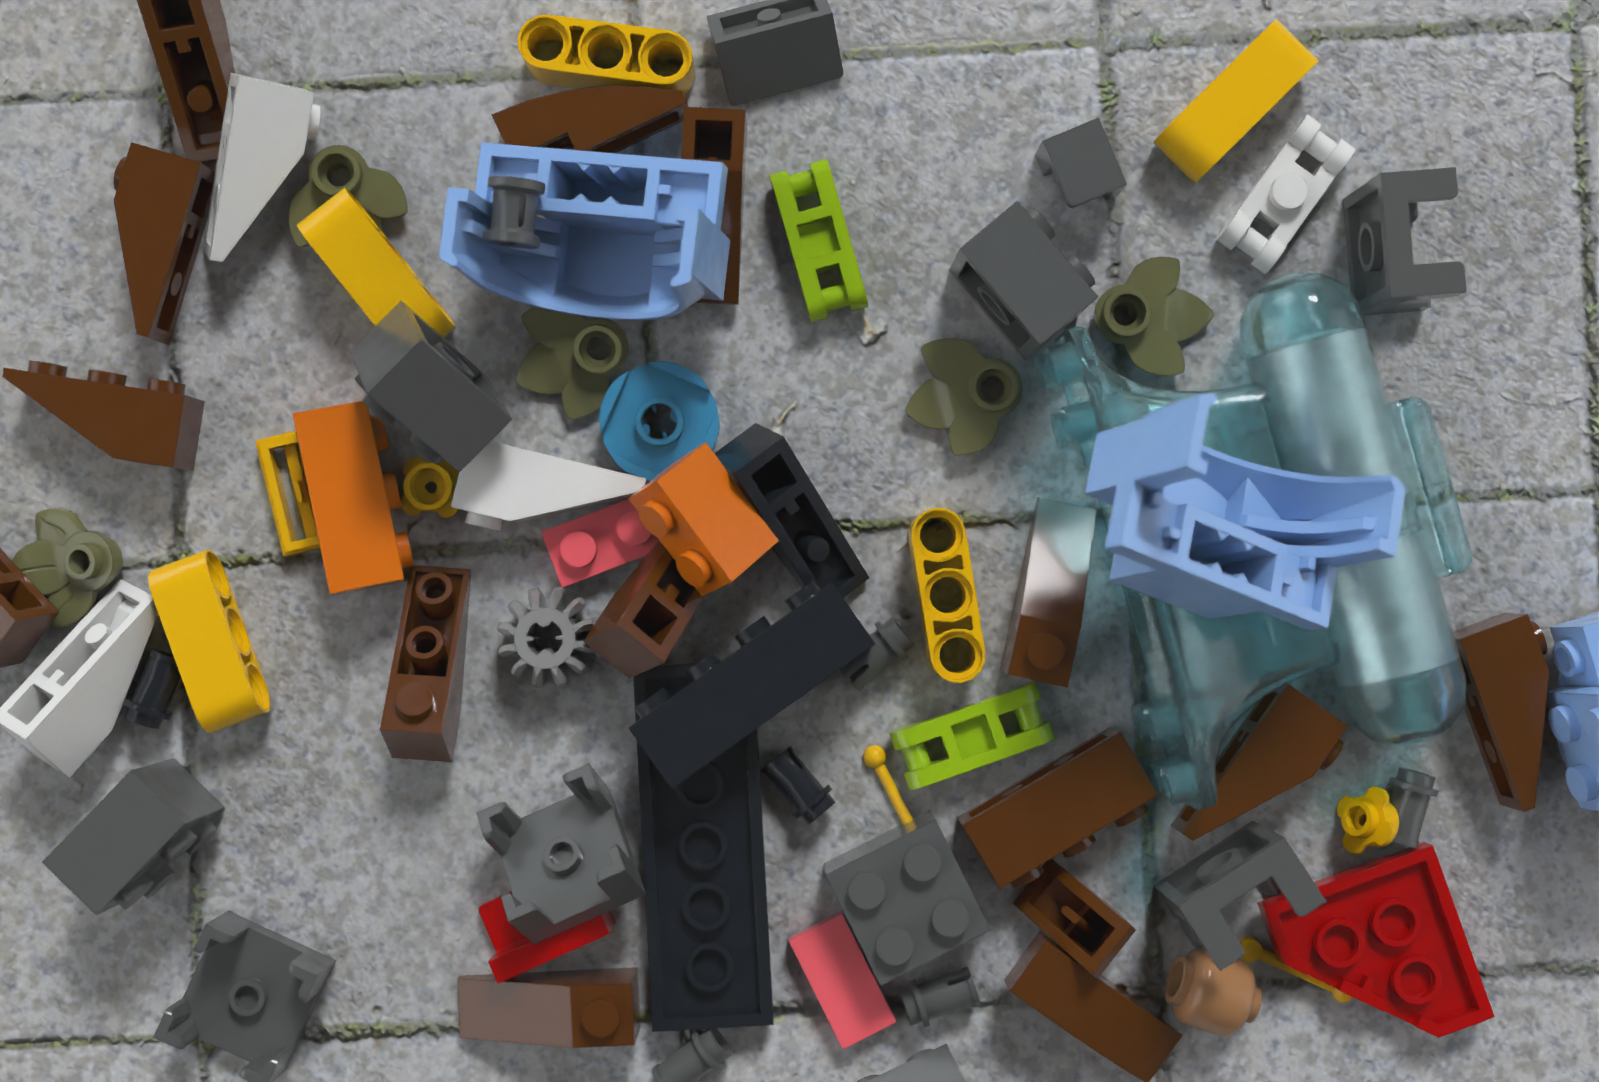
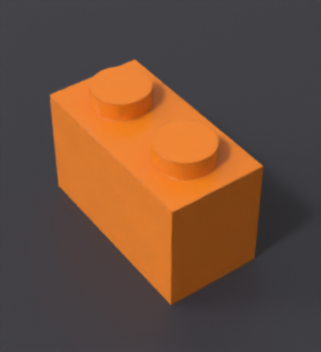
M706 442L677 459L628 498L638 511L643 526L660 540L675 560L679 574L687 583L694 586L701 596L733 582L779 541Z

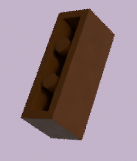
M1109 727L957 818L998 887L1001 889L1010 883L1013 889H1016L1038 878L1044 872L1041 864L1058 854L1063 853L1065 858H1069L1089 848L1096 842L1093 834L1112 822L1117 827H1121L1140 818L1148 811L1145 803L1158 796L1122 733Z

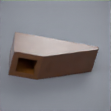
M684 107L681 159L723 162L728 168L721 231L730 239L723 301L700 299L696 303L739 305L747 147L746 110Z
M29 360L28 371L3 369V378L110 457L194 471L205 401L186 396L185 384L148 378L147 389L125 386L126 375L91 369L88 371L87 380L66 377L68 369L66 366Z
M418 565L410 567L380 726L381 734L392 758L452 762L462 704L471 583L470 569Z

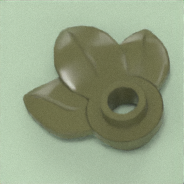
M344 145L329 146L314 156L309 166V183L296 192L291 199L289 227L291 236L298 247L309 246L310 244L299 231L297 224L345 187L383 232L382 219L397 218L408 213L406 195L394 176L386 171L369 168L365 159L356 150ZM341 167L348 168L351 173L348 183L340 187L332 185L331 175L334 170Z
M1153 257L1142 261L1134 267L1125 284L1114 286L1103 293L1094 309V321L1099 333L1112 343L1124 345L1135 367L1157 376H1175L1185 371L1184 356L1178 342H1182L1197 334L1214 317L1213 311L1201 299L1185 290L1176 288L1180 276V261L1172 257ZM1123 305L1132 311L1133 320L1129 326H1122L1115 321L1113 312L1116 306Z
M537 307L530 308L521 315V319L527 331L539 343L523 359L516 374V383L523 388L537 393H562L564 410L570 420L595 412L601 406L609 388L610 376L617 373L627 360L629 343L625 332L618 324L608 319L592 318L588 320L583 316L564 314ZM600 336L609 342L610 353L606 358L598 359L590 354L588 344L593 337Z
M943 338L924 344L921 347L922 357L933 378L922 384L912 395L905 408L906 415L916 423L927 428L949 429L950 448L955 456L981 451L995 438L1000 418L1012 412L1021 400L1023 385L1019 373L1006 361L985 359L975 345L966 340ZM987 379L997 380L1003 389L1002 396L997 400L985 398L981 392L983 381Z
M63 508L46 509L35 515V527L39 541L24 546L15 554L12 561L59 611L49 627L63 628L80 622L91 611L96 602L97 591L108 586L119 575L123 565V556L120 547L114 540L101 532L88 531L74 512ZM87 555H88L89 561H90L89 567H88V564H87Z

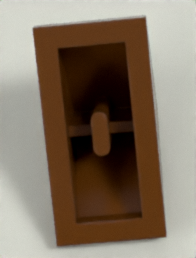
M1050 859L1042 866L1044 872L1038 878L1028 883L1013 904L1098 979L1136 929L1121 913L1059 863Z

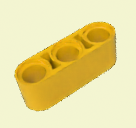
M547 14L537 15L527 20L521 27L517 38L518 49L531 75L539 82L548 85L576 89L599 86H648L682 91L686 95L693 87L696 78L692 50L687 40L679 33L670 30ZM547 40H556L563 44L561 53L550 61H541L534 57L537 47ZM613 47L623 52L621 61L612 68L602 69L593 64L596 54L602 49ZM664 55H673L683 61L681 69L676 74L666 77L655 74L652 71L653 64Z
M1275 19L1161 132L1153 143L1196 184L1319 60L1278 19Z
M344 187L297 224L299 231L375 326L402 300L443 338L456 329L449 315L347 188Z
M932 508L920 513L912 520L908 529V545L926 657L930 668L938 676L953 683H963L972 680L978 675L985 663V646L967 535L963 521L955 512L946 508ZM929 519L945 521L951 529L952 541L943 552H931L922 544L920 530ZM944 577L955 580L961 589L959 605L949 612L937 610L930 600L932 585L938 579ZM961 637L969 644L971 658L963 669L949 671L941 664L940 649L947 640Z
M207 549L149 571L148 582L192 709L201 727L207 733H214L268 713L271 703L267 685L227 574L218 556L212 550Z

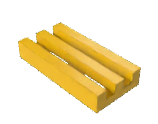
M296 431L256 440L255 443L283 557L320 549ZM284 447L306 539L298 541L275 449Z

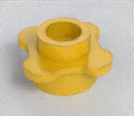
M412 457L407 460L403 466V473L405 475L403 489L405 495L401 498L402 509L412 516H417L423 511L437 512L443 518H450L456 515L459 509L451 507L459 471L446 460L437 464L425 462L421 457ZM429 482H435L437 485V490L434 493H429L426 489Z
M1372 786L1364 795L1356 798L1346 795L1338 802L1337 814L1341 818L1342 827L1345 830L1342 844L1348 852L1361 854L1366 846L1383 847L1393 841L1399 829V816L1396 808L1389 802V795L1386 790Z

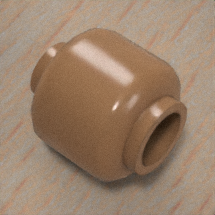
M1202 947L1191 950L1186 956H1178L1170 967L1165 984L1166 1001L1172 1004L1174 1015L1181 1023L1221 1037L1232 1036L1243 1027L1245 1022H1253L1259 1013L1262 1003L1261 989L1255 986V976L1248 963L1238 959L1220 971L1214 966Z

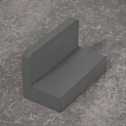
M765 0L706 16L719 60L729 103L733 106L827 82L843 76L844 72L833 13L827 0Z

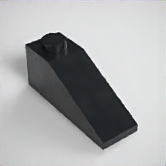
M755 423L714 453L779 540L771 549L801 588L813 580L816 581L821 589L829 583H833L841 596L845 598L869 579L868 574L784 436Z

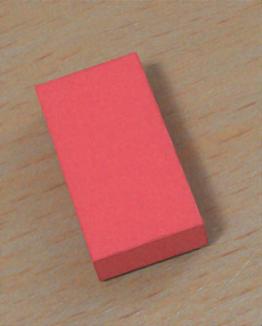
M842 910L789 937V943L842 1049L897 1022Z

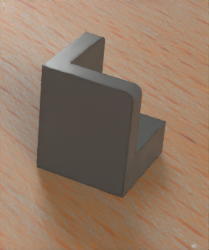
M1099 117L1043 140L1035 153L1043 176L1054 173L1069 208H1076L1102 196L1107 201L1118 196L1127 185Z

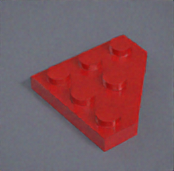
M1422 842L1418 844L1417 848L1409 847L1315 881V885L1327 902L1305 916H1299L1294 912L1283 893L1257 902L1276 958L1284 965L1316 978L1347 995L1400 1018L1438 1038L1495 1017L1434 846L1429 843Z

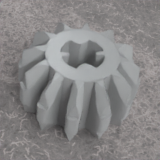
M562 587L553 588L550 593L548 607L540 588L529 589L528 600L532 611L523 603L513 600L507 607L510 613L519 620L518 624L499 622L497 626V631L501 634L514 636V643L498 648L499 656L508 657L516 653L519 654L521 659L513 665L510 671L511 675L515 678L521 677L533 666L534 670L531 680L532 686L535 688L544 687L548 679L549 669L558 687L568 685L569 673L566 664L575 672L583 675L587 673L590 666L587 661L577 654L578 651L596 653V651L583 642L582 632L591 630L598 619L596 617L588 618L578 622L576 616L584 610L587 604L586 600L582 597L576 598L566 609H563L566 593ZM557 624L562 631V635L556 636V639L562 640L559 650L551 647L542 651L536 643L537 639L542 638V635H535L538 626L549 627Z

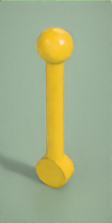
M879 745L867 747L863 753L864 763L876 771L902 824L911 822L913 818L885 765V750Z
M1244 936L1239 939L1240 944L1244 948V955L1241 957L1244 961L1255 962L1259 959L1330 991L1333 998L1340 1003L1351 1002L1354 998L1316 978L1284 965L1277 960L1274 953L1263 949L1255 937Z

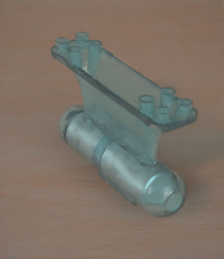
M1298 272L1283 274L1264 283L1248 299L1240 319L1239 343L1251 382L1249 384L1206 391H1175L1153 388L1133 382L1117 374L1103 361L1089 333L1082 326L1065 329L1055 339L1053 346L1044 348V354L1035 357L1036 372L1043 391L1063 386L1068 406L1062 407L1058 413L1051 414V425L1057 445L1060 449L1079 444L1084 465L1089 469L1097 433L1140 420L1145 415L1175 400L1199 394L1213 393L1217 395V400L1209 407L1203 440L1204 446L1255 464L1303 474L1333 477L1393 475L1406 487L1396 557L1337 568L1328 629L1309 631L1261 611L1208 619L1122 585L1146 671L1143 677L1150 699L1131 705L1132 718L1141 740L1151 738L1154 744L1162 743L1166 758L1148 763L1147 770L1150 782L1158 794L1156 797L1162 798L1167 796L1171 805L1184 802L1197 810L1215 806L1218 800L1216 760L1221 743L1230 728L1248 709L1262 698L1285 684L1307 674L1331 667L1341 705L1354 727L1371 740L1391 746L1414 745L1430 740L1451 728L1466 705V675L1438 579L1466 571L1472 563V552L1432 411L1428 402L1417 396L1388 403L1361 306L1346 284L1323 273ZM1098 500L1108 534L1113 506Z

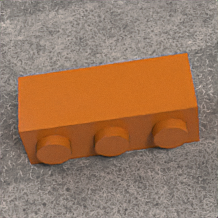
M364 401L292 413L330 595L336 596L404 582L402 568L412 567L414 564L407 531L394 533L390 510L401 508L402 506L395 472L382 474L378 451L389 449L384 422L376 415L370 416L369 408Z

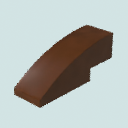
M599 86L566 90L530 99L491 115L504 143L507 145L568 150L574 147L575 150L617 153L683 122L684 107H688V102L683 92L648 86Z
M1040 931L1004 979L1009 991L1072 1036L1144 1082H1149L1183 1036L1178 1030L1102 974L1098 979L1094 977L1062 947Z

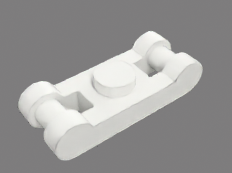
M1308 114L1294 128L1216 238L1218 242L1228 249L1232 250L1236 246L1252 258L1250 264L1263 274H1266L1277 262L1289 241L1356 150V148L1342 138L1335 142L1319 130L1322 124ZM1303 150L1321 162L1313 174L1295 163ZM1255 217H1258L1273 228L1267 238L1250 227Z

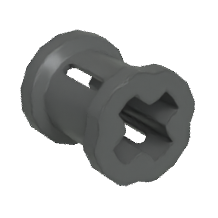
M489 176L487 187L493 191L490 229L483 231L482 241L504 247L538 249L540 238L534 235L537 200L539 196L545 194V184L527 178Z

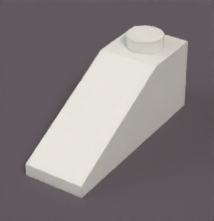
M231 73L203 252L210 260L219 262L225 260L303 156L306 140L315 141L319 129L321 111L319 105L312 104L314 92Z
M490 441L459 472L451 507L468 511L465 523L501 531L503 520L522 523L627 499L650 481L646 478Z
M119 579L0 707V726L36 757L69 778L84 761L90 758L99 744L113 730L158 616L152 595Z

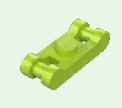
M827 159L809 163V170L788 175L787 170L769 175L811 323L828 319L827 312L848 306L851 312L868 307L865 288ZM816 192L820 206L799 212L795 198ZM838 267L842 284L821 289L817 273Z
M1032 681L1018 685L994 696L891 731L889 735L894 749L902 751L908 770L903 772L908 789H919L1053 741L1055 735L1050 721H1043L1037 705V701L1041 699L1036 682ZM1014 710L1020 730L1005 736L999 715ZM940 736L947 757L930 761L924 742Z

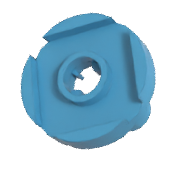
M658 361L647 363L648 365L638 366L630 372L627 371L622 374L608 388L600 407L599 425L604 445L609 454L624 471L633 476L646 478L648 481L655 478L677 459L705 442L713 451L718 440L720 422L716 400L703 379L690 369L672 362ZM659 405L671 409L670 420L677 424L675 431L669 437L663 432L664 439L649 437L650 426L643 422L646 412L652 408L654 413H657L656 406Z

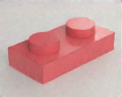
M629 499L541 531L562 588L644 558L659 541L656 536L648 532L643 526L638 511Z

